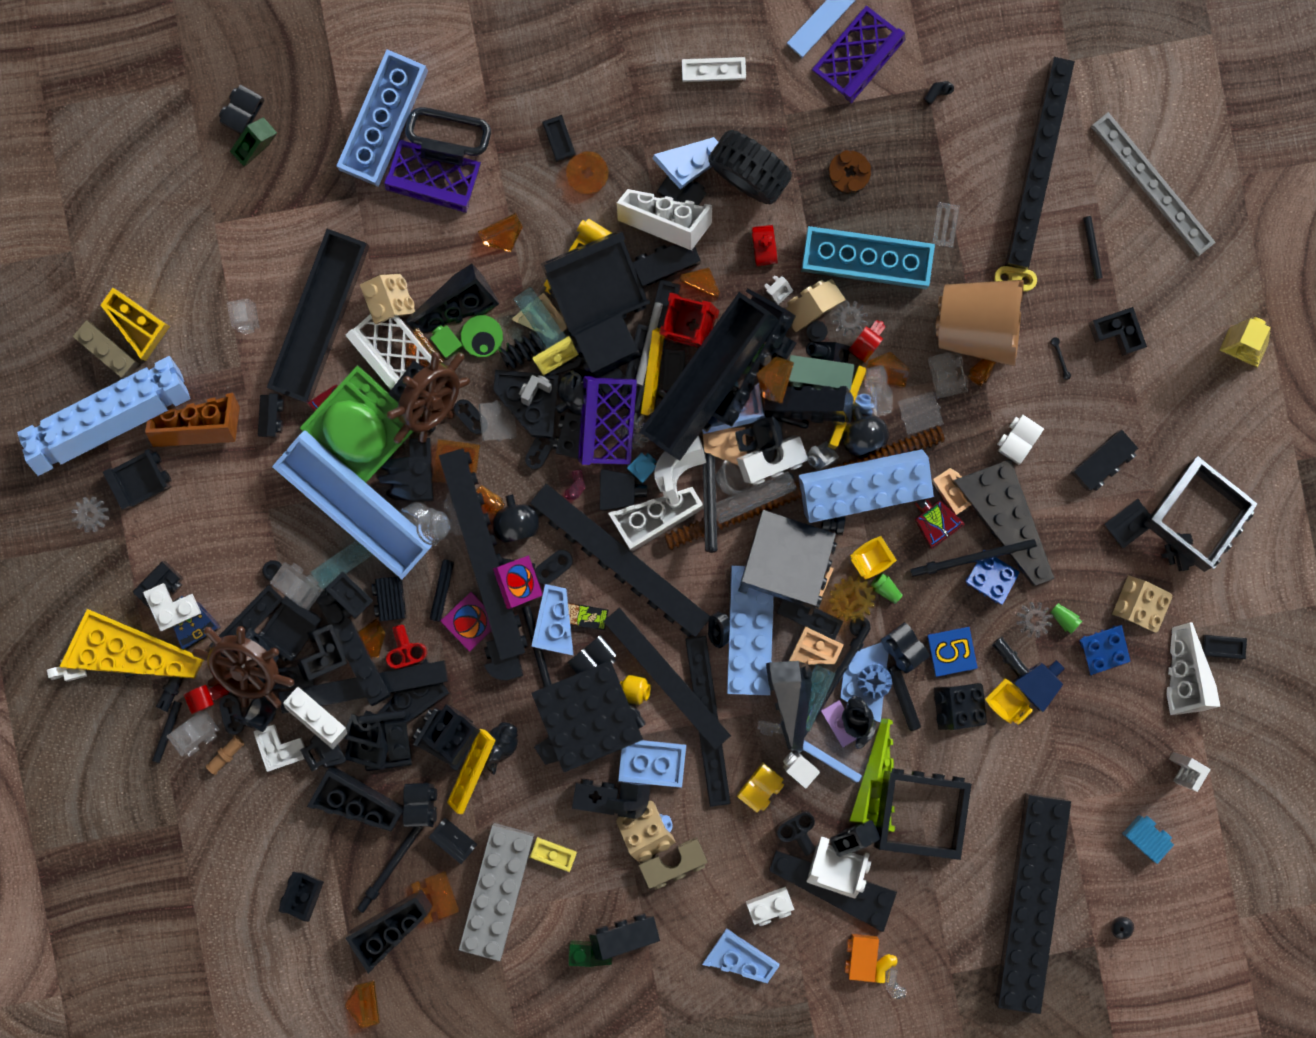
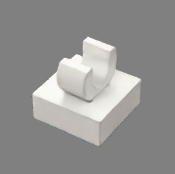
M774 276L775 283L772 286L766 283L765 287L772 300L779 305L793 292V289L784 277L778 278Z

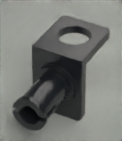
M811 342L806 346V353L814 359L848 363V350L850 346L837 342ZM841 349L844 352V357L842 360H840L839 358V352Z

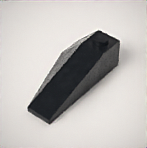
M472 263L454 274L406 319V323L418 335L434 331L437 327L444 326V324L456 321V323L463 321V318L483 315L498 306L499 301L485 277Z
M800 661L766 663L769 687L771 691L775 690L778 700L775 703V707L783 717L781 727L787 748L798 753L802 752L812 688L811 668L809 664Z

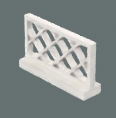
M370 314L346 334V337L390 390L406 371L405 358H415L419 364L420 359H426L429 363L431 362V355L399 316L389 319V323L374 324V322H370L372 320ZM367 324H373L374 337L366 336L361 329ZM378 325L389 326L388 338L378 337ZM393 326L400 327L403 330V340L392 339ZM377 340L388 341L387 353L379 352ZM392 341L402 342V354H391ZM406 343H414L417 347L416 356L406 355ZM391 356L401 357V369H393L390 365Z

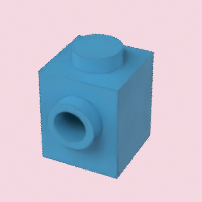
M640 453L628 466L627 470L641 483H644L655 471L656 465L654 464L657 461L648 453L646 455Z

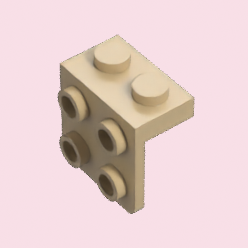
M401 274L379 275L360 284L374 324H380L395 316L412 315L415 312L414 301L409 296L406 280Z
M1128 575L1112 615L1131 621L1152 632H1158L1172 600V594L1145 580Z
M649 801L641 817L637 819L618 817L616 820L630 855L639 863L649 860L660 851L668 850L671 845L676 843L673 835L665 828L653 801Z

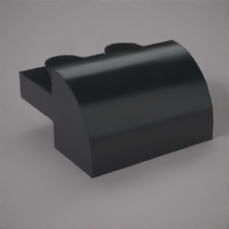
M446 704L422 739L433 750L441 753L451 764L457 765L481 730L462 712Z

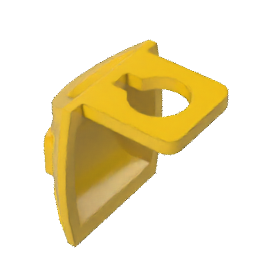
M882 536L866 542L850 555L851 561L864 579L883 572L897 561Z
M1006 678L985 698L989 706L1010 724L1014 722L1019 725L1032 712V709L1029 707L1030 702L1026 696Z

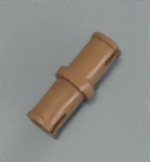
M234 735L224 748H220L217 751L218 754L206 765L208 771L216 775L227 762L230 763L233 759L232 756L245 745L243 740Z

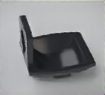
M774 417L759 419L750 424L749 429L735 432L740 452L753 449L768 452L782 444L781 427ZM744 434L753 439L749 446L744 445L742 441Z
M263 697L252 700L244 717L236 714L233 717L245 726L264 732L269 723L273 721L278 708H275Z

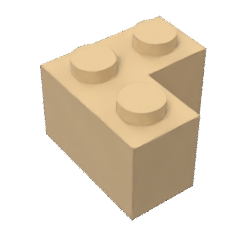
M832 279L825 283L823 280H820L812 287L810 286L800 293L802 297L798 298L796 296L787 302L788 307L786 309L796 315L792 328L795 332H798L846 300Z

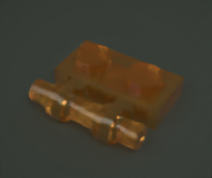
M446 871L425 878L427 887L421 888L419 881L411 883L414 891L412 894L422 889L425 895L429 893L431 895L433 907L424 918L425 924L433 922L430 913L435 911L439 919L460 911Z

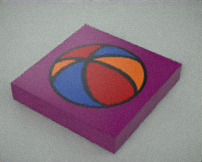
M529 555L493 568L507 609L543 595Z
M472 592L441 620L446 628L469 652L492 631L484 604Z

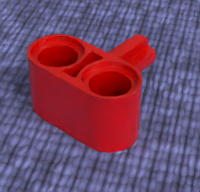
M773 224L752 227L756 267L778 264Z
M876 320L870 328L866 326L848 351L866 363L883 340L880 335L885 329L884 322Z
M404 625L393 627L392 630L398 647L387 654L386 662L391 668H401L420 662L427 657L428 651L424 644L409 642ZM415 646L420 647L423 651L420 658H415L412 655V649ZM394 653H399L402 656V662L399 665L392 662L391 657Z
M220 684L209 689L207 685L187 692L184 694V698L192 715L214 705L213 700L228 695L229 691Z

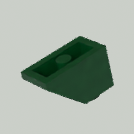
M263 117L249 124L244 129L230 152L245 167L270 145L277 132Z
M570 941L569 966L594 967L612 965V957L605 960L595 959L590 941Z

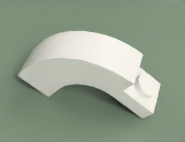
M699 435L680 461L665 451L656 464L654 473L656 483L660 492H663L664 498H669L671 505L680 503L677 491L679 476L691 467L706 463Z

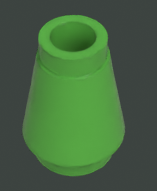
M883 573L879 574L871 583V586L874 588L873 591L894 604L903 595L888 575L885 576Z
M1059 603L1050 612L1064 631H1068L1071 634L1083 622L1079 619V615L1061 606Z

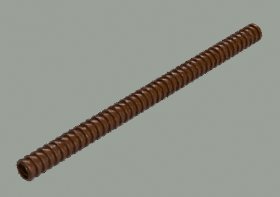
M935 425L934 429L930 427L928 431L923 430L921 434L918 432L916 436L910 435V438L905 437L903 441L900 439L898 443L893 442L891 446L888 444L886 448L880 447L878 451L875 449L873 453L862 454L860 458L857 456L855 460L850 459L848 463L845 461L843 465L837 464L836 466H845L920 449L926 450V447L931 448L933 444L936 446L938 442L943 443L945 437L941 427ZM794 481V484L791 485L789 483L787 487L782 486L780 490L777 488L775 492L769 491L767 495L764 493L762 497L757 496V499L751 498V501L748 502L746 500L744 504L739 503L737 507L734 505L732 509L726 508L724 512L721 510L717 514V530L722 531L723 527L729 528L731 524L734 526L736 522L741 523V520L747 521L749 517L752 519L754 515L759 516L763 510L772 511V508L775 507L777 509L779 505L784 506L786 502L790 504L792 500L795 502L797 498L802 499L800 482ZM704 517L701 518V521L696 520L694 524L691 522L689 526L683 525L681 529L678 527L676 531L671 530L669 534L667 532L664 533L668 548L673 550V547L679 548V545L683 544L684 546L688 541L691 543L693 539L698 540V537L704 538Z

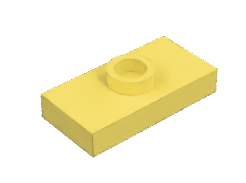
M568 336L534 356L533 360L544 376L579 354Z
M537 837L530 858L570 872L577 851Z

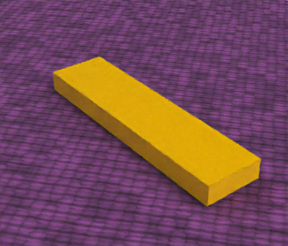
M660 328L652 331L641 414L643 415L651 414L654 412L664 343V338L659 334Z
M858 366L851 384L850 392L854 397V402L866 372V368ZM847 422L844 425H835L828 444L829 448L836 449L838 447Z
M479 729L481 731L472 744L447 801L457 814L464 813L496 741L483 729Z

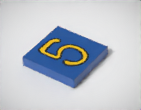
M970 627L927 635L936 677L978 668Z

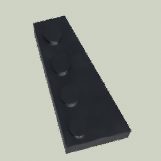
M767 386L764 412L767 416L774 417L776 420H782L783 417L790 418V420L796 422L809 419L814 423L832 421L833 424L844 425L845 422L851 423L854 397L847 386H840L839 390L831 389V386H822L821 390L811 386H802L800 390H796L793 386Z

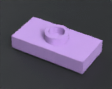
M840 700L822 709L821 712L841 746L845 747L855 741L856 738L847 734L844 729L842 713L845 709Z

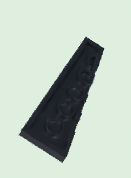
M777 850L775 851L769 869L770 872L884 932L897 891L866 881L863 893L859 892L856 898H852L807 883L812 862Z

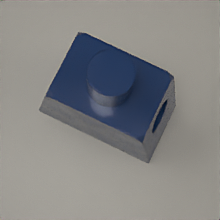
M1057 660L1048 668L1039 662L1023 676L1014 679L1012 683L1022 691L1039 711L1044 712L1063 686L1057 676L1065 668Z

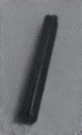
M707 453L705 454L706 463L702 464L705 551L713 553L718 550L715 456Z

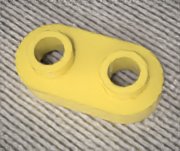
M1003 266L994 274V281H1002V274L1008 276L1007 281L1022 280V278L1026 277L1029 283L1027 285L1024 284V292L1032 290L1037 284L1036 274L1028 269Z

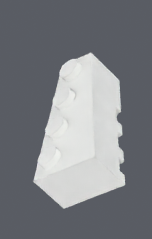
M693 487L678 491L680 503L671 505L668 497L664 498L663 496L608 514L633 552L703 510L704 506Z

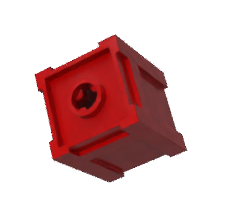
M670 293L667 314L659 334L668 342L699 348L713 329L715 319H718L719 310L711 302H698ZM693 320H696V324L699 327L690 331L689 322L691 323Z

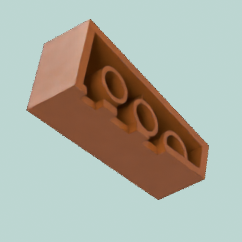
M225 394V398L217 400L215 397L207 399L206 403L198 405L194 403L188 404L180 410L170 409L148 420L145 434L153 447L235 442L240 406L234 394Z

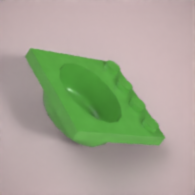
M358 365L300 427L303 432L306 430L365 483L413 432L410 430L401 443L397 444L394 442L393 438L403 424L398 417L392 420L388 419L387 413L397 408L399 402L388 395V392Z

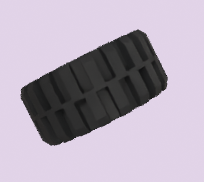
M729 130L723 134L708 159L710 166L722 178L749 197L764 204L770 205L775 203L792 177L789 167L773 152L759 144L756 140L734 130Z

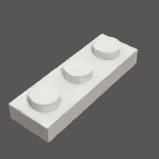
M745 57L682 59L683 82L746 80Z

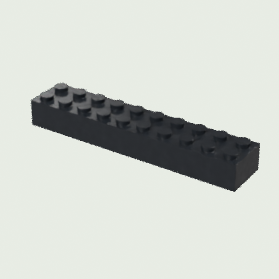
M1025 793L995 1004L998 1008L1041 1014L1071 801L1068 799Z

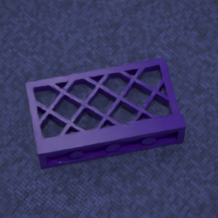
M866 5L813 67L812 71L845 96V99L852 104L906 40L905 32L899 28L896 29ZM867 13L874 18V25L862 26L861 20ZM887 28L892 33L887 38L878 39L877 29ZM875 29L876 39L863 41L862 31ZM860 31L861 41L848 42V35L851 32ZM876 43L877 50L875 53L865 55L864 45ZM861 45L862 55H849V46ZM846 47L847 57L835 58L834 51L837 48ZM863 59V67L860 70L851 71L850 61ZM848 61V71L836 72L835 62ZM833 63L834 73L824 74L819 69L823 64ZM849 75V83L843 89L837 84V77Z
M399 139L389 174L384 183L385 189L467 213L481 162L464 158L463 166L470 165L475 167L473 173L466 177L460 169L463 166L455 165L447 171H444L439 161H433L424 166L420 159L421 145ZM402 147L412 149L414 155L404 160L401 156ZM417 158L421 168L411 172L407 163ZM437 164L442 173L431 178L426 169ZM404 165L408 174L402 178L394 176L395 169ZM458 170L462 179L452 184L447 175ZM424 171L429 180L423 183L416 182L413 176ZM445 177L449 186L443 189L437 188L434 181ZM465 183L468 188L466 196L457 194L454 187Z
M584 376L583 383L584 388H586V395H584V404L581 410L578 461L582 465H590V463L631 464L637 380ZM599 384H608L612 390L602 397L598 393ZM623 384L631 385L630 393L623 398L617 390ZM615 392L621 398V401L612 408L606 400ZM604 402L610 411L600 418L597 415V408ZM625 403L629 407V413L621 419L615 411ZM614 413L620 422L610 429L604 421ZM603 424L609 432L599 439L595 435V429ZM624 424L628 429L627 435L620 440L614 432ZM612 434L619 442L609 450L603 442ZM601 444L607 453L601 458H593L594 450ZM621 445L626 449L625 459L616 458L612 454Z

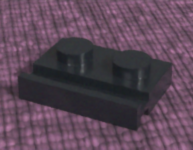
M1136 499L1103 525L1123 549L1149 529L1144 523L1151 514L1142 505L1140 500Z

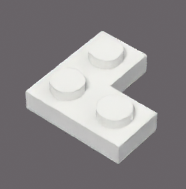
M164 583L143 592L160 631H164L201 614L193 594L173 602Z
M275 724L268 726L264 732L253 731L267 772L304 759L300 752V749L305 747L302 737L281 744Z

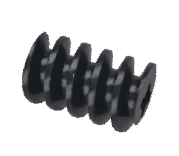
M530 331L529 339L522 335L521 343L515 338L514 346L507 342V350H504L501 346L498 347L507 369L508 365L516 369V361L524 365V357L530 362L531 354L536 356L539 354L538 350L542 352L545 350L538 334L535 335Z

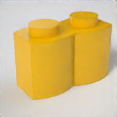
M763 762L738 792L737 797L758 813L760 809L764 811L771 802L769 800L770 796L773 793L777 795L783 788L784 784L782 781L784 779Z

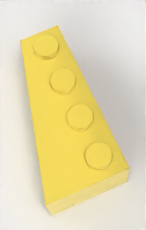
M1257 317L1238 323L1229 328L1220 351L1258 368L1268 346L1271 327L1265 325L1266 322Z

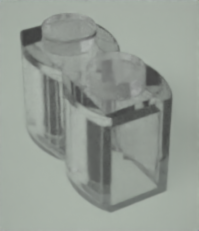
M882 365L867 368L865 388L871 397V409L876 416L890 414L893 408V392L887 384L888 375Z

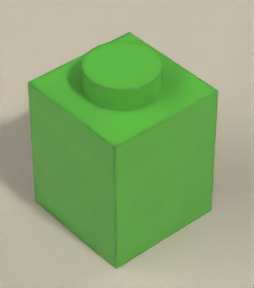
M441 325L432 332L433 336L430 339L447 360L464 347L447 325L445 327Z

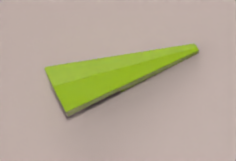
M881 719L850 821L860 824L871 820L875 826L877 825L884 771L892 772V768H894V759L890 758V746L893 745V739L890 738V725L893 724V720ZM892 806L891 813H894V806ZM890 816V823H889V830H888V832H894V831H895V826L891 825V816Z

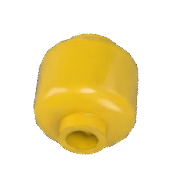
M628 675L624 681H620L628 703L640 705L649 699L651 686L645 678Z

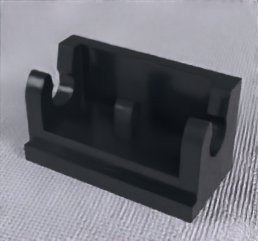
M446 817L429 836L433 842L460 864L466 860L478 845Z

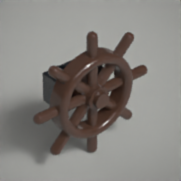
M438 352L432 353L430 365L425 368L413 360L388 395L399 403L397 408L387 413V418L392 420L398 417L403 424L393 438L395 443H401L410 430L419 432L418 441L425 443L428 430L438 425L445 417L448 419L454 418V412L451 409L457 400L459 389L470 383L468 377L459 380L458 375L454 372L464 360L463 353H457L448 366L439 363L440 354Z
M239 626L236 629V635L224 636L222 638L211 627L204 628V634L214 645L209 652L194 649L192 655L208 662L209 670L213 678L208 680V685L214 687L220 684L229 692L239 696L243 708L249 706V699L263 697L275 708H279L281 701L274 695L272 689L276 683L288 687L294 685L293 679L279 675L276 661L279 658V650L277 648L271 649L251 627L245 630L244 627ZM258 677L266 679V682L263 683Z

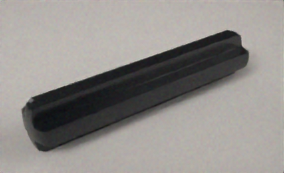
M444 559L442 561L430 614V620L440 622L442 619L454 562Z

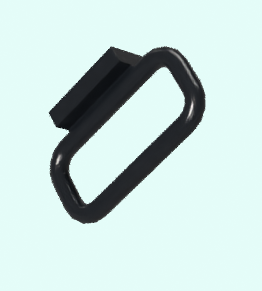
M419 107L410 113L405 134L411 143L421 145V158L463 166L464 155L478 156L486 151L491 136V128L485 120ZM423 115L480 127L483 130L480 145L474 148L416 136L414 134L416 119Z

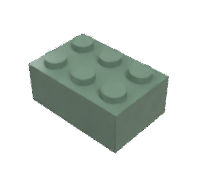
M790 355L785 384L795 387L796 390H800L802 386H811L817 390H821L822 386H831V389L839 390L840 386H847L851 390L854 364Z

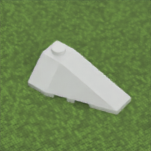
M1193 623L1173 627L1170 649L1172 666L1169 667L1168 672L1171 677L1170 687H1167L1170 715L1200 712L1220 707L1217 687Z

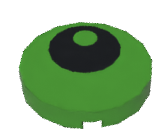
M479 315L469 319L464 324L461 331V341L464 348L471 355L479 358L488 357L495 354L499 350L498 347L502 345L503 331L496 320L486 315Z

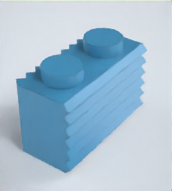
M1138 815L1122 834L1153 862L1158 864L1174 846L1170 841L1172 837L1163 829L1159 832L1154 827L1156 823L1149 816L1146 815L1144 818Z

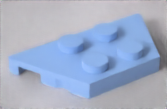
M882 642L863 648L860 652L857 651L842 676L840 698L846 702L851 697L857 696L862 698L871 709L874 720L877 722H881L883 697L872 699L865 696L859 689L858 677L860 672L869 665H880L887 669L888 652L884 649ZM877 672L873 679L866 680L873 684V691H875L878 684H884V682L878 680Z

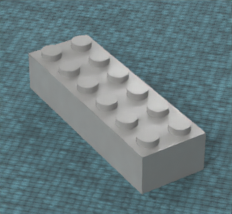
M493 823L462 936L460 951L501 961L534 833Z

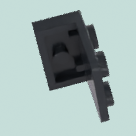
M981 683L934 687L938 730H956L983 726L987 723L984 690Z

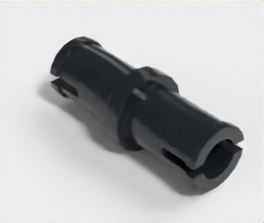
M1002 636L991 644L1003 658L1004 664H1008L1018 678L1029 670L1017 656L1016 650L1013 651Z
M183 677L169 678L167 684L162 688L164 691L155 707L165 712L169 711L175 695L178 696L179 694L178 689L184 679Z

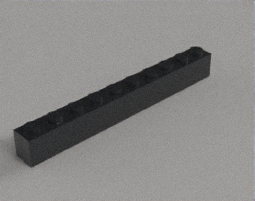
M1053 57L1050 61L1005 266L1028 269L1030 266L1075 61Z
M464 448L439 455L500 660L526 652L525 648L528 647L525 635H520L519 627H522L519 614L514 615L513 608H506L493 568L503 565L500 553L496 554L494 546L497 545L494 533H489L488 526L491 525L488 512L483 513L481 505H484L485 502L482 492L477 493L475 487L479 482L476 473H471L469 464H473L469 451L465 452Z
M545 484L530 502L537 515L540 517L543 514L550 519L548 523L557 531L559 528L563 529L566 532L564 536L573 544L576 541L583 546L581 550L589 557L595 555L600 559L597 562L605 570L611 568L616 572L614 577L623 584L627 581L632 585L630 590L637 596L641 597L643 594L649 599L647 604L656 611L658 608L665 612L663 617L672 624L675 621L682 626L680 630L688 637L691 635L696 637L707 624L710 616L548 484Z

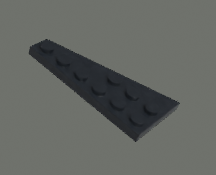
M1011 459L952 480L953 484L963 493V497L970 502L977 511V515L1003 546L1031 539L1036 540L1037 547L1008 554L1012 556L1018 564V568L1032 586L1055 579Z

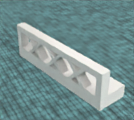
M1173 752L1169 760L1181 766L1173 782L1198 792L1211 769L1193 758Z

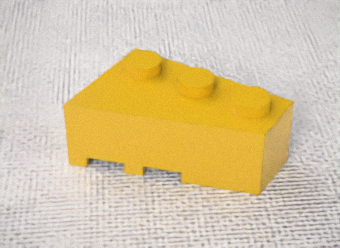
M115 288L110 290L101 303V307L116 327L119 328L140 359L147 361L170 326Z

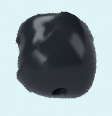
M1117 917L1111 923V932L1118 939H1128L1134 932V924L1127 917Z

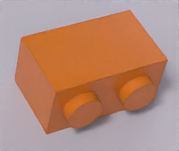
M852 934L851 939L847 940V952H850L849 960L845 961L844 973H848L849 980L875 982L879 938L877 936Z

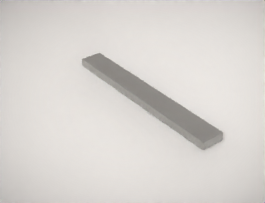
M1109 112L1091 126L1197 256H1200L1216 243Z

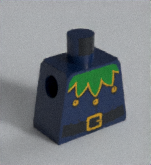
M184 596L175 599L173 602L183 598ZM199 602L196 603L201 614L173 626L182 649H188L207 637L204 634V628L211 627L214 631L221 628Z

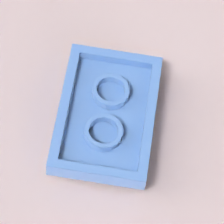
M642 740L623 748L621 751L618 781L682 788L686 745Z

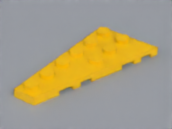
M87 609L59 667L196 678L204 660L194 657L192 653Z

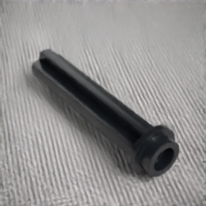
M897 665L888 667L887 670L891 675L892 684L910 731H915L921 728V724L902 675V670Z

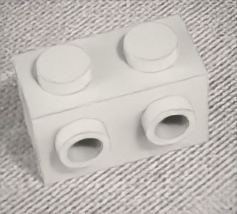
M786 886L746 901L754 925L759 923V926L770 923L771 918L777 916L779 918L791 915L790 911L794 910Z

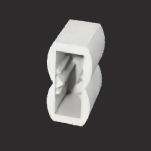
M1024 415L1013 419L1009 425L1012 430L1008 436L1004 434L997 443L1000 446L998 452L1018 465L1022 463L1044 430V428Z

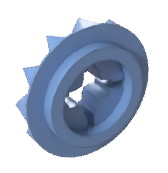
M869 665L860 672L858 686L865 696L872 699L882 698L889 693L892 686V678L889 671L883 666ZM877 672L878 680L884 682V684H878L875 691H873V684L866 680L873 679Z

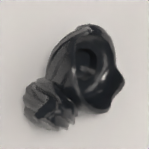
M857 696L851 697L846 704V709L842 713V721L846 733L856 738V749H860L873 738L876 723L874 722L873 713L865 701Z
M502 722L489 732L496 741L485 764L493 775L496 773L498 762L509 758L515 752L518 745L517 727L510 723Z

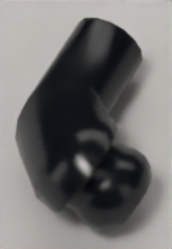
M949 81L935 82L923 100L932 105L937 96L952 94L954 85Z

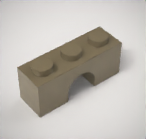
M87 320L73 335L77 341L123 379L130 376L140 365L130 354L117 346L104 332Z
M697 837L678 845L681 859L674 866L663 864L659 855L639 863L649 889L654 887L657 890L667 885L666 881L672 878L674 881L685 877V873L692 869L694 872L705 868L704 864L708 863Z

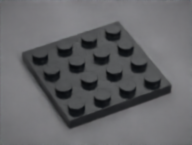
M611 660L531 693L563 772L643 740Z

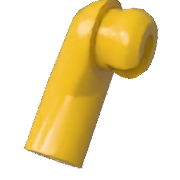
M887 954L877 961L876 983H885L886 971L892 966L895 967L897 965L896 956Z

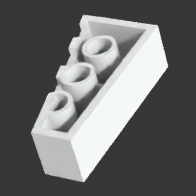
M627 189L617 202V216L620 222L692 250L712 224V205L704 204L703 207L694 205L693 201L686 200L685 203L673 201L672 197L656 198L651 193Z

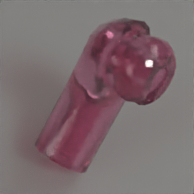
M582 470L572 471L574 483L570 489L565 490V497L568 500H576L585 489Z

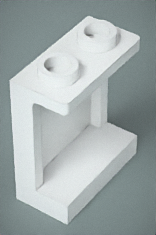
M821 837L816 846L807 883L856 898L859 892L863 893L866 885V880H863L864 874L869 872L871 861H868L870 854L865 852L864 856L850 853L839 857L833 846L828 845L829 839Z

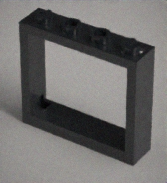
M1197 456L1189 461L1144 525L1205 572L1211 568L1215 569L1217 564L1221 562L1220 556L1222 553L1228 552L1232 547V539L1238 537L1244 530V527H1242L1244 522H1248L1254 516L1253 510L1257 503ZM1195 474L1240 509L1207 558L1161 522Z
M892 768V772L884 771L876 825L880 840L876 841L873 847L885 851L961 860L972 784L966 782L965 778L952 776V779H945L943 774L932 773V777L924 776L925 772L913 770L912 774H906L904 769ZM896 780L960 789L951 848L887 840Z

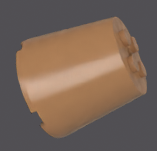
M1024 280L945 284L943 296H939V315L936 319V336H939V348L1015 366Z

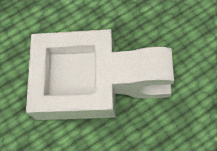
M60 667L47 670L48 678H51V680L64 676V680L67 682L87 677L86 670Z

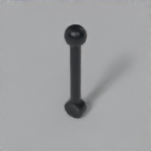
M1054 337L1051 340V344L1055 346L1064 372L1063 378L1068 380L1071 378V373L1067 371L1059 347L1060 340Z

